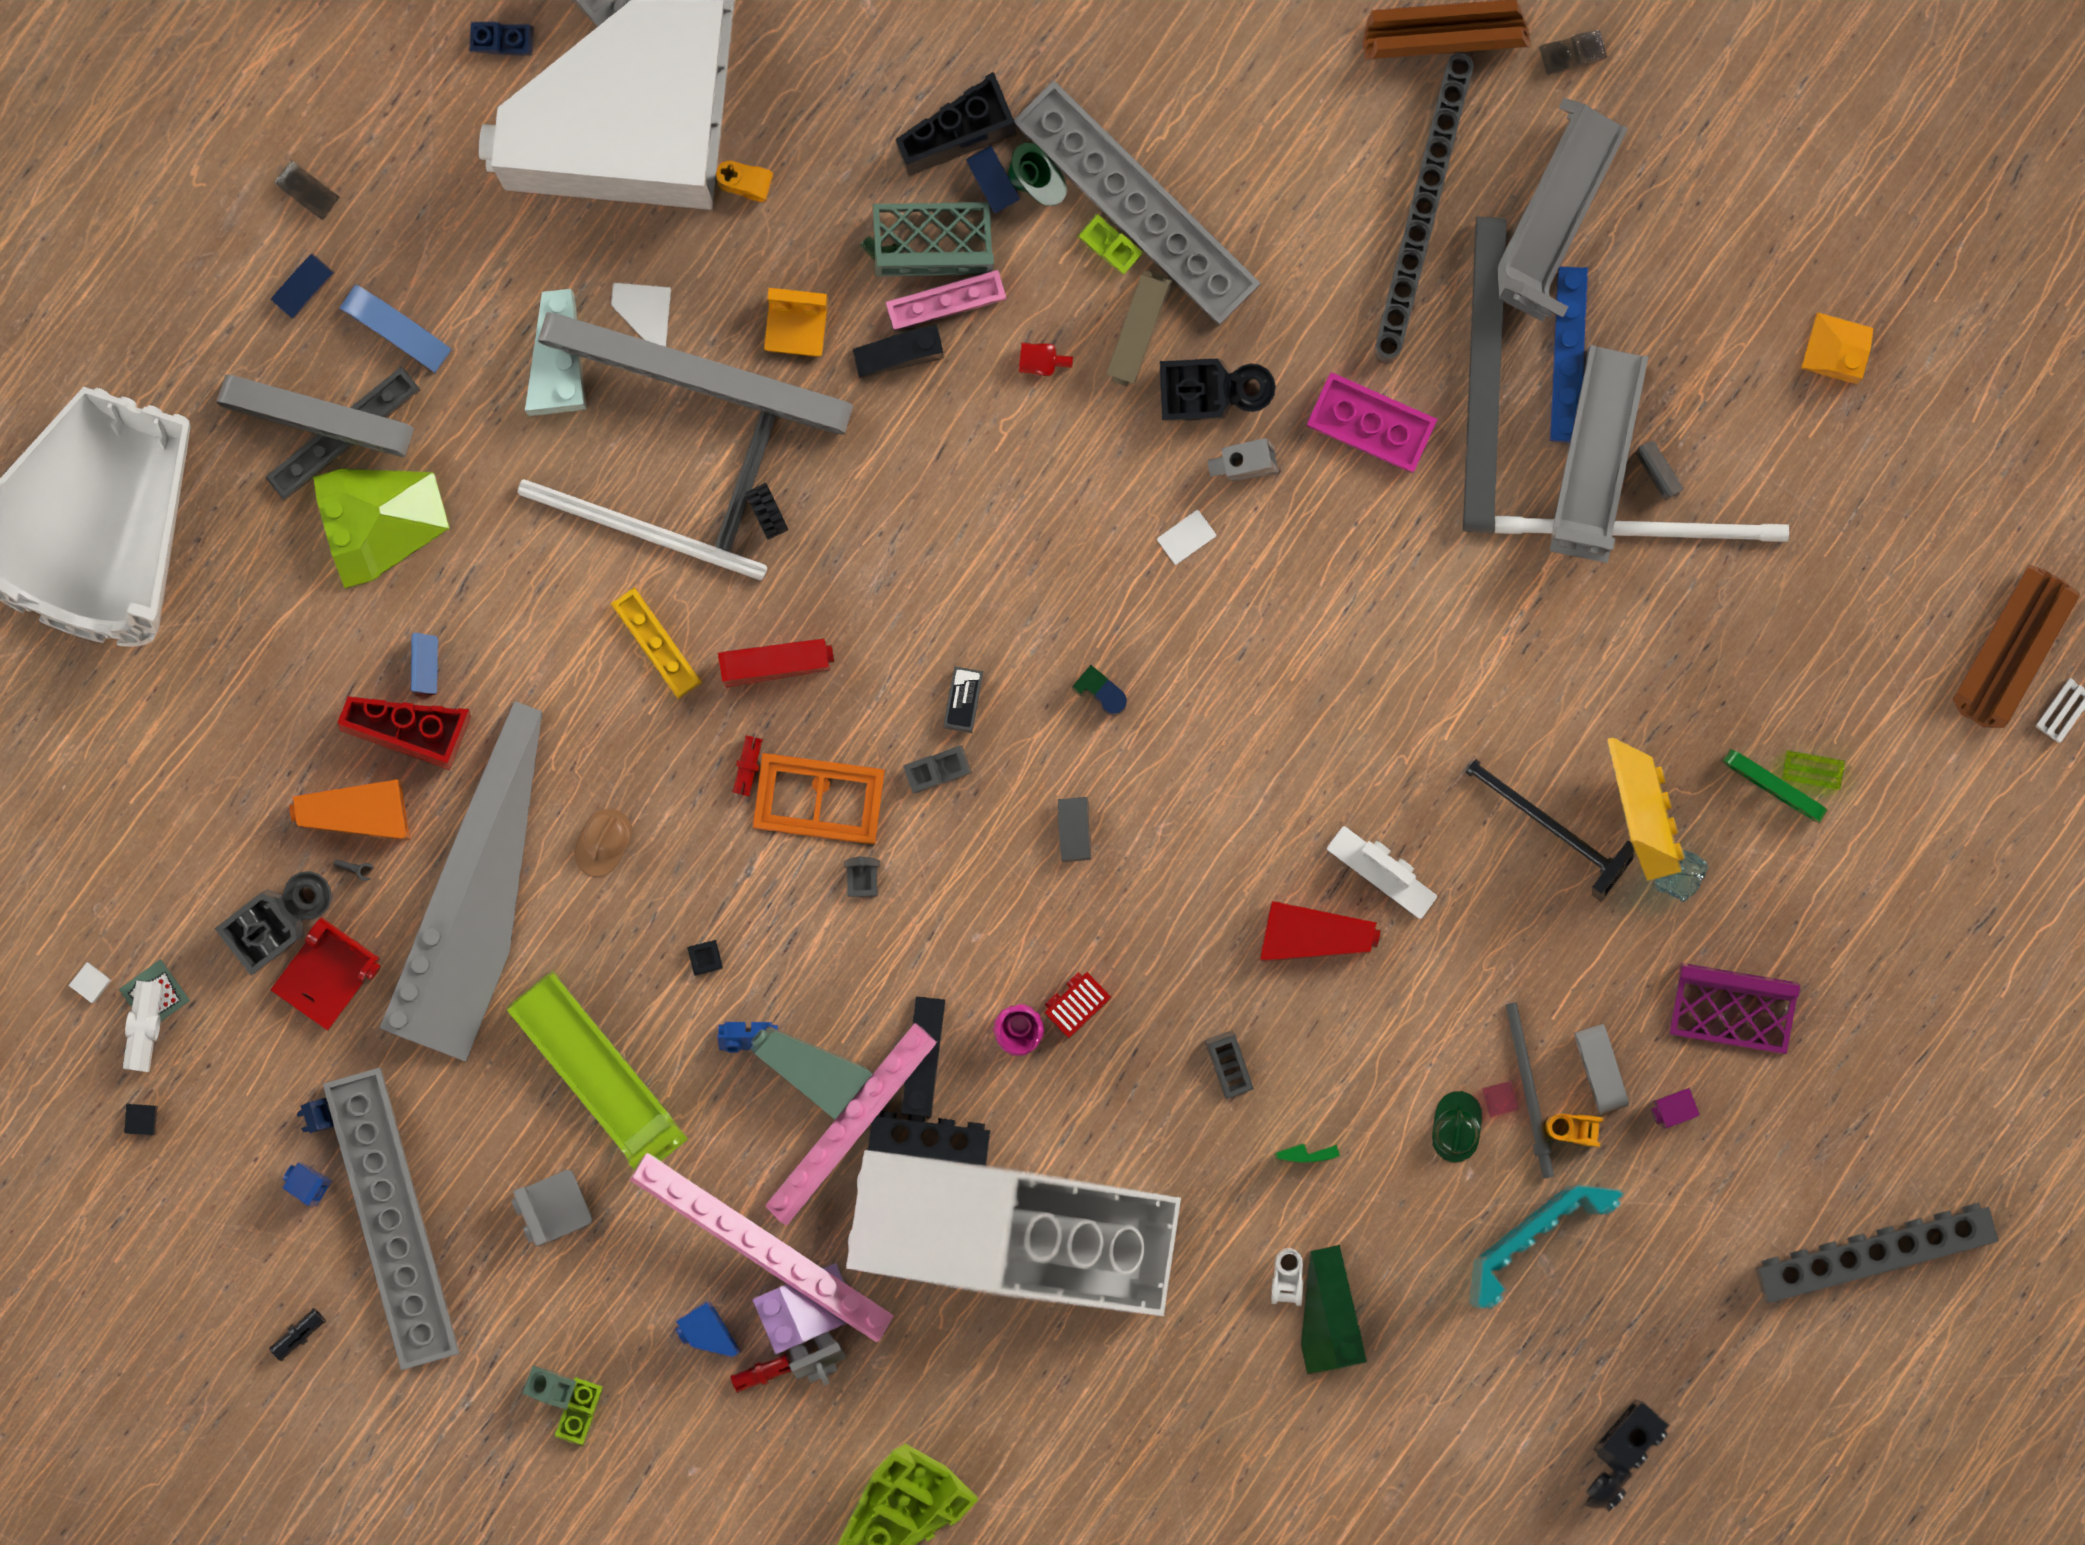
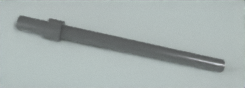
M1517 1002L1506 1004L1535 1144H1532L1534 1154L1538 1156L1543 1179L1554 1177L1550 1158L1552 1148L1550 1141H1547L1518 1005Z

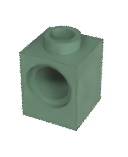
M533 1365L523 1394L543 1403L567 1409L577 1381L554 1371Z

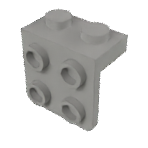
M565 1170L533 1185L513 1191L515 1198L511 1199L513 1207L518 1216L523 1214L527 1224L523 1227L524 1233L529 1243L534 1242L536 1246H542L592 1223L591 1213L571 1170Z

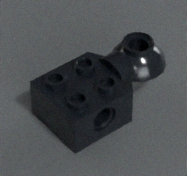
M1218 358L1160 361L1162 420L1166 422L1225 419L1232 405L1237 406L1243 411L1255 412L1268 406L1275 396L1276 385L1274 377L1268 369L1259 364L1250 363L1242 365L1233 373H1230L1223 360ZM1251 380L1258 381L1260 385V390L1255 396H1249L1245 390L1246 384Z
M1635 1399L1595 1445L1593 1450L1598 1453L1597 1456L1613 1471L1610 1474L1605 1471L1602 1472L1589 1486L1586 1493L1590 1497L1585 1502V1506L1593 1509L1605 1508L1609 1512L1613 1510L1627 1493L1622 1487L1633 1476L1630 1472L1632 1467L1638 1469L1648 1458L1647 1450L1652 1445L1659 1446L1667 1437L1668 1433L1665 1430L1669 1425L1643 1401ZM1638 1429L1641 1433V1439L1638 1443L1632 1445L1629 1435L1631 1431Z

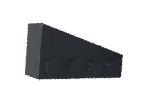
M994 71L988 74L985 80L976 86H971L965 90L962 96L939 108L940 111L928 119L925 118L895 139L898 153L908 177L1017 134L1014 119Z

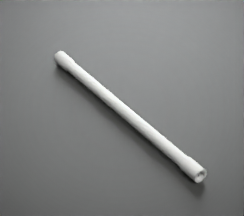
M1494 516V533L1552 534L1554 519ZM1615 521L1612 535L1788 542L1789 525Z

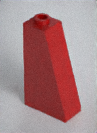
M824 638L718 652L722 682L726 688L829 671V663L835 662L832 645H826Z
M1272 901L1259 960L1266 962L1370 953L1372 947L1377 948L1381 930L1376 929L1377 922Z

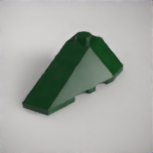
M1340 1245L1310 1251L1301 1336V1349L1307 1374L1367 1362Z

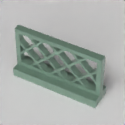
M989 202L873 204L875 277L982 275L992 272L994 257L991 243ZM970 211H983V221L977 227L965 218ZM891 212L898 220L888 229L880 222L879 213ZM912 212H920L927 218L919 228L907 219ZM941 212H950L957 219L946 228L936 217ZM931 222L943 232L934 242L922 233ZM959 222L972 231L963 241L951 232ZM901 223L914 232L905 242L893 233ZM983 227H984V234H983L982 232H980V230H981ZM880 229L884 232L882 236H880ZM976 235L985 243V252H974L966 244ZM888 236L900 246L894 253H881V243ZM917 236L929 246L923 253H916L908 246ZM948 236L958 247L953 252H944L937 245Z

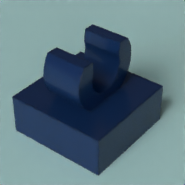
M327 1098L300 1105L301 1110L297 1112V1117L304 1116L307 1126L302 1128L303 1132L309 1131V1133H314L334 1127Z

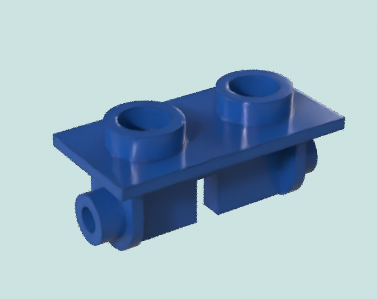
M725 1021L724 1024H719L717 1039L719 1050H725L729 1053L750 1050L753 1046L751 1043L752 1039L761 1029L765 1031L770 1026L778 1030V1025H772V1022H751V1032H746V1022Z

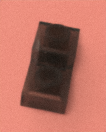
M1600 30L1573 35L1569 39L1543 44L1539 47L1547 75L1578 68L1607 58Z
M290 160L274 182L321 220L325 219L340 198L323 182L316 179L293 160Z

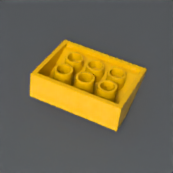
M1615 738L1607 739L1631 841L1647 881L1682 872L1679 861L1684 860V855L1680 842L1675 843L1673 835L1678 834L1674 817H1668L1667 810L1672 809L1668 792H1662L1661 784L1666 783L1662 767H1656L1651 756Z

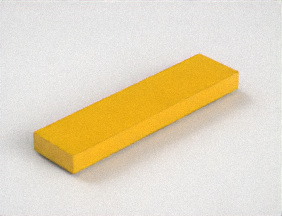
M635 587L611 603L678 700L702 684L697 674Z

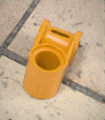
M727 160L718 165L716 169V182L718 187L725 192L740 195L757 202H766L774 173L762 167L749 166ZM729 171L734 172V177L730 179V182L725 181L724 175H727Z
M1554 1114L1545 1121L1544 1130L1546 1135L1555 1141L1600 1147L1598 1135L1599 1126L1603 1122V1118L1578 1114ZM1556 1119H1561L1566 1124V1131L1561 1136L1556 1135L1552 1130L1553 1122Z

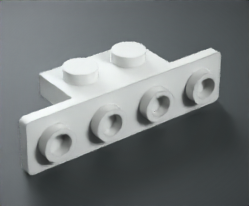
M1343 826L1327 847L1330 853L1418 919L1425 915L1437 899V895L1415 879L1416 875L1412 873L1414 868L1401 858L1398 862L1388 855L1390 850L1379 841H1376L1374 844L1370 841L1367 843Z

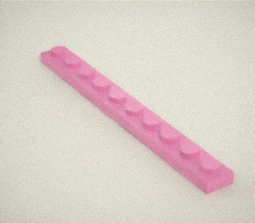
M648 1153L644 1155L630 1178L631 1182L873 1341L878 1342L881 1340L894 1316L893 1314Z

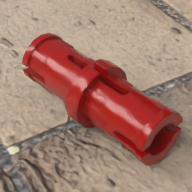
M745 735L740 761L737 760L736 762L738 771L732 789L733 793L745 796L751 795L750 791L755 771L759 770L757 762L764 739L756 737L754 739L752 736Z
M783 1354L764 1363L757 1362L754 1364V1367L730 1375L736 1393L758 1384H768V1380L792 1372L789 1366L790 1360L787 1354Z

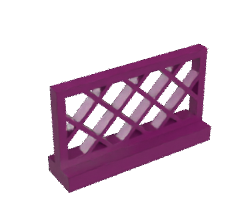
M1681 962L1669 1034L1787 1054L1797 997H1799L1801 986L1798 982ZM1685 983L1698 985L1703 995L1689 1004L1683 996ZM1702 986L1711 987L1712 989L1706 992ZM1719 989L1727 990L1733 1000L1718 1009L1709 996ZM1732 991L1741 992V994L1735 997ZM1748 994L1756 995L1762 1005L1747 1014L1739 1000ZM1761 996L1770 997V999L1764 1002ZM1707 998L1715 1012L1701 1021L1692 1008ZM1777 999L1788 1000L1787 1013L1776 1019L1768 1005ZM1683 1000L1686 1007L1680 1010L1681 1002ZM1736 1003L1745 1017L1730 1026L1721 1013ZM1765 1008L1774 1022L1759 1031L1751 1017ZM1690 1010L1698 1024L1689 1030L1678 1029L1679 1017ZM1719 1015L1727 1029L1719 1035L1710 1034L1704 1025ZM1786 1019L1785 1027L1783 1028L1780 1022ZM1748 1020L1757 1034L1748 1040L1739 1039L1733 1030ZM1777 1025L1783 1033L1781 1046L1768 1044L1763 1034ZM1700 1027H1702V1029L1705 1031V1033L1695 1032V1031H1696L1697 1029H1699ZM1730 1032L1734 1036V1038L1724 1037ZM1760 1037L1764 1043L1754 1041Z

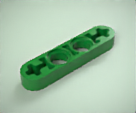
M1733 749L1728 751L1722 761L1739 775L1814 822L1820 823L1828 811L1817 801Z

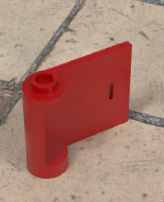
M321 917L307 934L305 944L270 991L329 1031L367 978L372 980L381 968L378 964L380 958Z

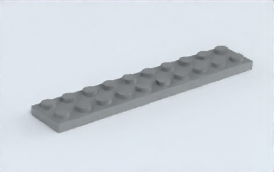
M1055 81L1014 119L1015 126L1033 144L1039 146L1047 157L1218 326L1261 285L1233 255Z
M376 1068L324 1083V1091L401 1370L460 1354L382 1068Z

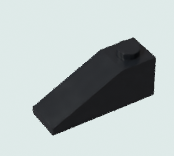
M937 324L906 331L853 349L859 378L944 359Z

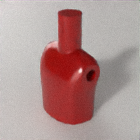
M1021 342L1019 373L1052 376L1055 367L1072 368L1073 356L1057 355L1054 344Z

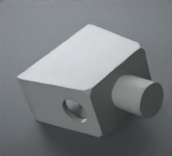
M1267 438L1222 448L1223 457L1208 459V469L1211 477L1226 474L1227 478L1231 481L1279 474L1274 445ZM1239 458H1243V463L1236 467V461Z

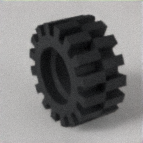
M767 483L745 492L767 540L789 530Z

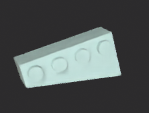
M572 289L542 292L525 412L528 416L587 410L581 356L557 350L538 342L547 312L577 320L575 295Z

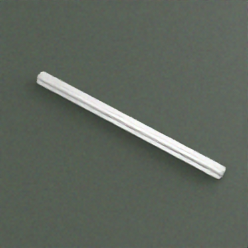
M525 479L519 484L517 493L523 497L757 580H763L766 575L767 566L762 563Z

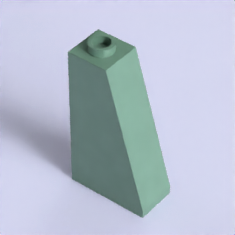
M770 1026L765 1031L761 1029L751 1041L753 1046L750 1050L834 1119L839 1116L873 1074L861 1064Z

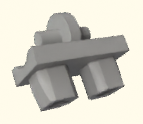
M829 1332L815 1338L819 1351L809 1355L804 1344H799L789 1349L792 1361L789 1366L797 1380L808 1376L810 1383L821 1379L824 1386L830 1384L828 1375L838 1371L835 1363L845 1359L846 1356L839 1343L834 1341Z

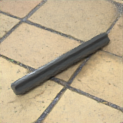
M767 412L760 413L716 541V547L719 549L730 551L748 502L745 492L753 487L776 420L773 414Z

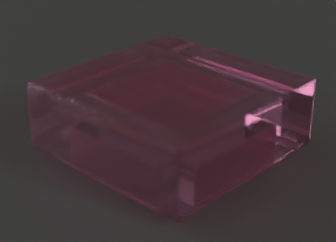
M1511 1081L1482 1088L1489 1117L1519 1109Z

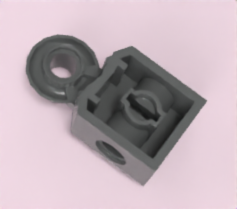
M306 871L293 875L286 883L284 894L267 889L215 928L250 975L258 972L304 936L303 919H315L323 915L329 908L332 899L331 888L320 874ZM305 887L311 888L314 891L315 900L313 902H309L304 898L303 890Z

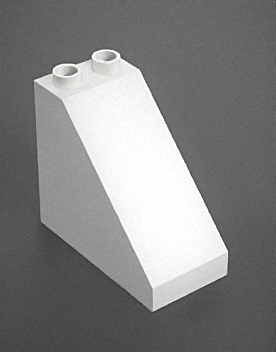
M630 0L497 108L496 125L482 124L479 138V158L486 160V171L495 172L504 190L713 210L734 0Z
M864 1150L862 1168L857 1178L858 1195L853 1227L848 1237L849 1253L846 1269L990 1293L1164 1316L1181 1198L1017 1171Z

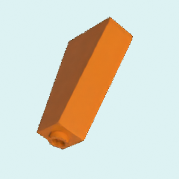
M398 779L292 796L294 804L289 805L292 822L296 821L297 826L301 828L410 840L402 782Z

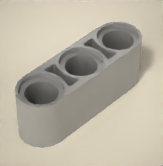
M1604 1024L1574 1032L1578 1050L1600 1115L1629 1106L1628 1097Z

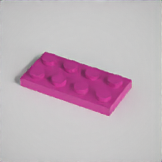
M1330 372L1306 427L1413 474L1438 419Z

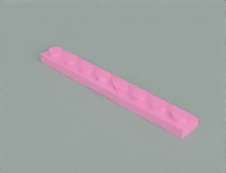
M914 1023L765 1205L781 1223L786 1226L935 1046L937 1042L922 1027Z

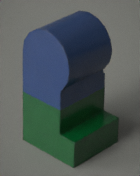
M1092 665L1086 669L1072 686V690L1080 697L1087 691L1101 703L1102 709L1108 715H1120L1126 708L1127 698L1124 692Z

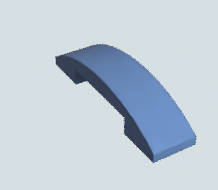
M355 284L339 307L342 311L387 339L434 373L437 372L452 350L418 324L357 284Z

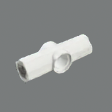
M136 981L132 1011L128 1014L125 1027L127 1044L123 1069L150 1071L154 1041H157L161 1019L158 1013L163 984Z

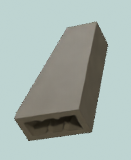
M1145 270L1141 274L1107 374L1112 376L1111 381L1124 386H1128L1129 382L1134 384L1137 381L1173 283L1171 278L1149 270Z

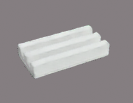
M2069 678L2035 727L2056 742L2061 743L2085 709L2084 687L2076 684L2073 679ZM2070 688L2073 689L2074 693L2049 728L2046 727L2044 724ZM2079 695L2083 696L2084 698L2066 724L2056 734L2054 732Z

